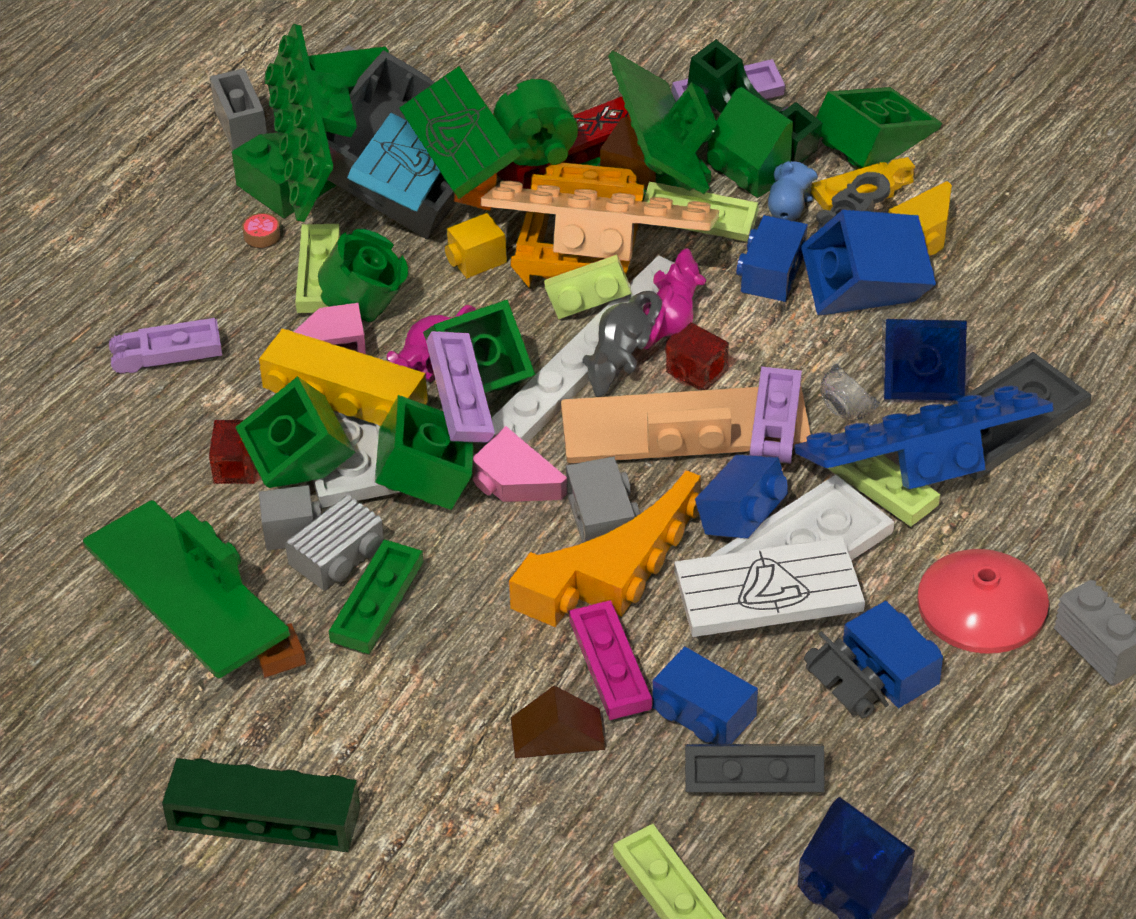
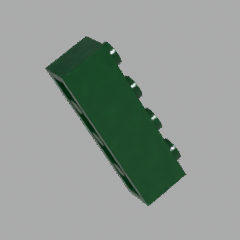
M176 758L162 806L168 830L349 853L360 811L357 780L347 779L339 775L320 776L304 774L290 769L279 771L257 768L249 764L230 765L214 763L206 759L189 760Z

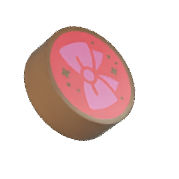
M253 214L247 217L242 224L244 240L250 246L257 248L269 247L280 239V223L277 217L272 214Z

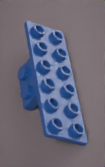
M1003 386L994 389V395L986 397L967 395L958 398L957 404L946 407L942 404L927 405L921 407L918 414L910 416L902 413L891 414L883 417L882 423L870 426L868 423H855L846 426L845 432L834 435L828 432L811 434L806 437L807 442L794 445L795 453L824 468H832L898 451L902 484L908 489H913L986 470L980 430L1054 411L1053 402L1038 397L1037 393L1020 391L1017 386Z

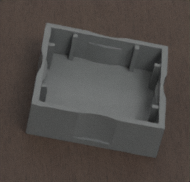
M383 50L358 78L354 89L349 94L357 125L352 137L326 132L333 163V169L327 180L428 240L457 203L454 202L455 193L442 173L417 211L404 207L347 178L352 166L389 114L393 113L406 120L399 107L435 83L427 75Z

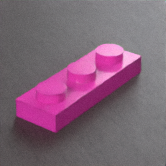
M611 600L569 610V622L609 720L651 710L652 697Z

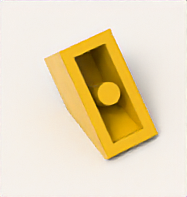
M948 181L888 210V213L919 216L929 256L936 254L944 248L952 188Z

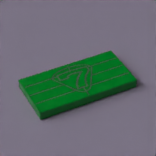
M460 66L399 107L458 199L521 156Z

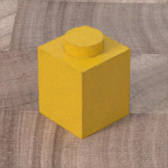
M488 213L447 228L448 245L445 246L446 257L450 265L453 267L457 266L466 279L507 263L505 234Z

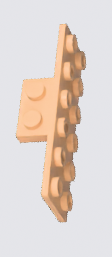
M502 181L500 186H495L481 197V206L556 214L554 253L599 258L618 255L619 260L626 261L632 258L634 223L710 231L719 218V210L710 209L711 204L706 202L691 201L688 202L687 206L672 205V199L652 197L650 202L635 201L634 195L625 193H614L612 198L597 197V191L588 189H576L574 194L560 193L559 187L551 185H539L537 190L523 189L522 183L514 181Z
M801 385L793 448H795V444L807 442L806 437L811 435ZM759 387L564 399L561 401L566 460L568 463H581L608 457H615V460L748 452L751 447ZM765 437V440L780 442L781 438Z

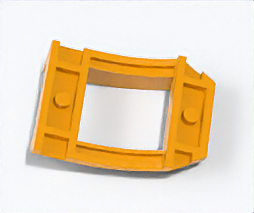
M560 163L546 167L545 175L533 174L532 190H537L539 185H551L559 187L560 193L574 194L576 189L597 191V197L612 198L614 193H625L634 195L635 201L642 202L644 195V185L636 183L637 176L631 169ZM526 211L516 244V253L511 257V267L525 284L530 287L534 275L549 279L606 258L554 253V244L544 243L549 213ZM634 223L632 253L639 223ZM620 260L626 274L630 260Z

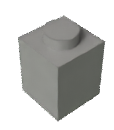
M309 485L259 492L266 551L286 548L285 542L321 515L320 501L311 502Z

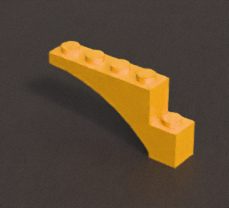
M686 470L672 488L651 507L631 521L604 535L579 545L550 553L537 555L530 552L509 580L510 609L556 628L566 613L569 614V610L575 609L578 600L592 605L611 600L616 614L622 617L631 603L636 604L640 600L651 574L656 575L661 570L669 548L672 545L677 546L685 531V525L690 518H696L699 515L695 498L701 493V476Z

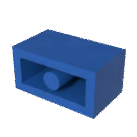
M763 215L758 229H752L749 234L747 254L741 253L738 260L736 274L737 276H742V293L786 302L804 259L801 245L807 241L808 224Z
M735 455L695 498L705 535L749 538L788 494L787 479L783 475L778 457Z
M886 600L844 625L843 642L857 657L852 662L861 671L868 666L882 680L885 687L880 691L898 709L940 684L943 655L938 646L931 640H926L912 626L909 618L901 612L898 613Z
M685 646L653 679V708L665 719L678 722L693 731L699 739L705 742L732 744L757 716V687Z

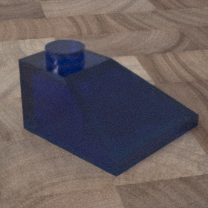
M882 320L881 360L883 398L891 400L957 401L958 398L965 396L967 320Z

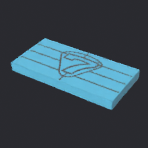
M390 113L352 166L347 178L404 207L417 211L441 172L408 121Z

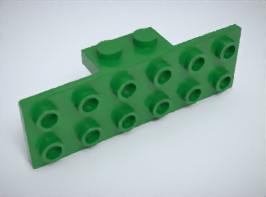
M293 24L288 35H283L281 38L278 55L274 63H270L267 66L264 81L268 85L270 94L269 105L273 108L275 117L274 129L278 132L279 153L283 156L285 165L284 177L285 180H288L290 189L289 201L293 205L296 221L305 222L333 169L326 132L351 138L357 125L346 79L333 73L325 74L311 70L301 25Z
M612 50L608 55L613 69L612 73L616 77L619 86L618 90L625 102L624 107L629 113L631 126L638 138L637 143L643 152L645 164L658 174L665 172L674 177V180L688 191L695 189L705 194L709 190V186L695 152L703 142H707L712 137L717 122L704 90L691 82L675 102L668 82Z
M150 500L83 539L85 548L216 678L224 677L290 636L288 626L242 584L238 565L241 564V558L235 547L230 542L223 543L207 521L201 522L189 510L173 519L155 501Z

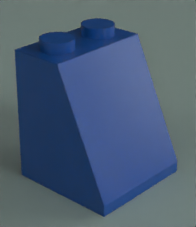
M841 210L801 245L817 315L915 302L936 285L934 271L931 266L925 236L918 215Z

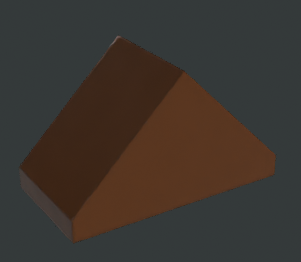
M628 116L623 117L600 149V166L631 169L637 176L636 183L644 185V190H647L649 181L656 183V172L652 171L645 164V158L641 147L637 143L638 138L631 126V120Z
M555 685L511 717L515 759L605 750L600 709Z

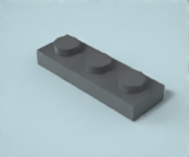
M685 744V792H824V745Z

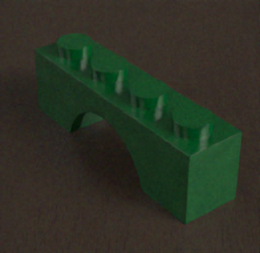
M717 39L691 57L687 87L691 82L701 87L709 104L720 113L724 110L735 90L743 87L793 121L791 162L802 163L817 151L823 123L797 102H794L789 107H779L764 99L748 79L743 60Z

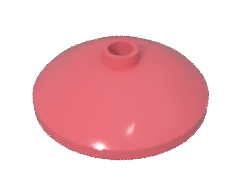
M967 549L938 559L924 573L919 584L917 597L921 617L936 636L962 650L986 654L1011 651L1030 642L1043 628L1049 607L1048 593L1045 585L1033 569L1013 556L988 549Z

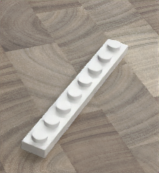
M658 255L629 283L631 286L630 295L611 301L491 418L495 431L491 440L507 426L524 442L528 443L561 410V401L572 399L589 382L588 367L582 362V359L585 355L594 354L599 342V322L602 314L613 305L629 303L634 295L642 291H652L657 294L659 288L653 283L654 275L659 270L666 275L671 264L674 262ZM474 442V447L481 450L489 442Z

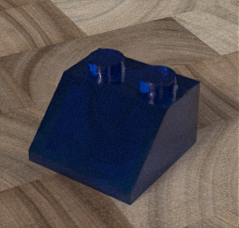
M838 797L830 806L800 858L798 887L811 902L822 904L837 915L839 919H894L908 905L915 850L841 797Z

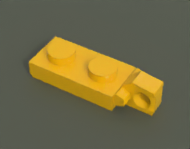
M908 157L893 159L889 164L880 162L879 164L814 182L811 184V194L823 210L830 211L833 207L832 198L840 191L846 189L847 184H852L858 175L866 172H877L883 174L890 183V194L886 198L888 199L894 197V191L904 185L913 183L915 165ZM863 184L856 190L859 193H870L876 191L877 187L872 184Z

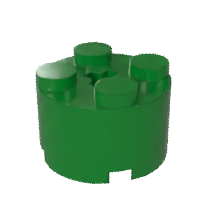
M530 79L516 84L518 89L509 95L505 92L498 99L493 112L494 117L521 154L513 162L517 165L540 166L548 163L557 165L562 163L567 158L568 150L574 144L578 134L576 119L563 93L551 81L544 79Z
M354 229L353 233L348 235L345 232L339 237L318 271V282L322 290L321 300L328 307L358 303L361 319L373 322L386 310L406 280L408 265L403 255L398 258L391 250L394 244L376 232L367 229Z

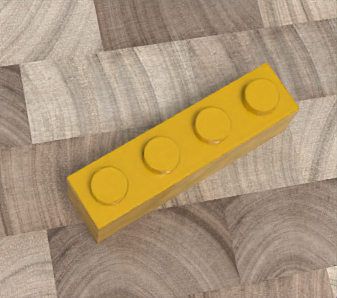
M283 328L259 358L263 388L277 393L298 376L325 395L333 411L379 426L384 422L398 395L425 405L428 403L426 373Z

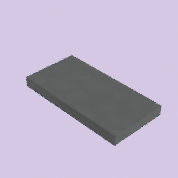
M1034 352L966 394L965 396L980 395L986 397L994 395V389L1017 386L1020 391L1037 393L1038 397L1053 402L1054 408L1052 412L981 429L986 470L968 475L974 480L979 479L1089 406L1092 395Z

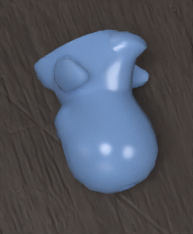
M787 161L775 168L774 178L776 182L771 186L768 208L773 217L795 221L801 217L805 202L813 201L811 195L806 191L811 183L817 180L818 175L815 170L808 168L803 163Z

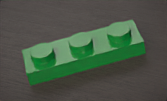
M384 539L329 629L330 642L370 654L424 562L423 551Z

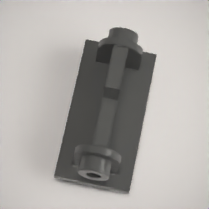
M822 631L818 634L824 645L819 650L812 648L805 654L806 669L827 689L832 687L839 679L843 681L832 691V694L846 707L852 716L859 715L861 718L869 716L874 709L873 703L877 699L885 707L889 706L880 691L885 687L882 680L868 666L861 671L852 662L857 658L856 655L840 638L832 642Z

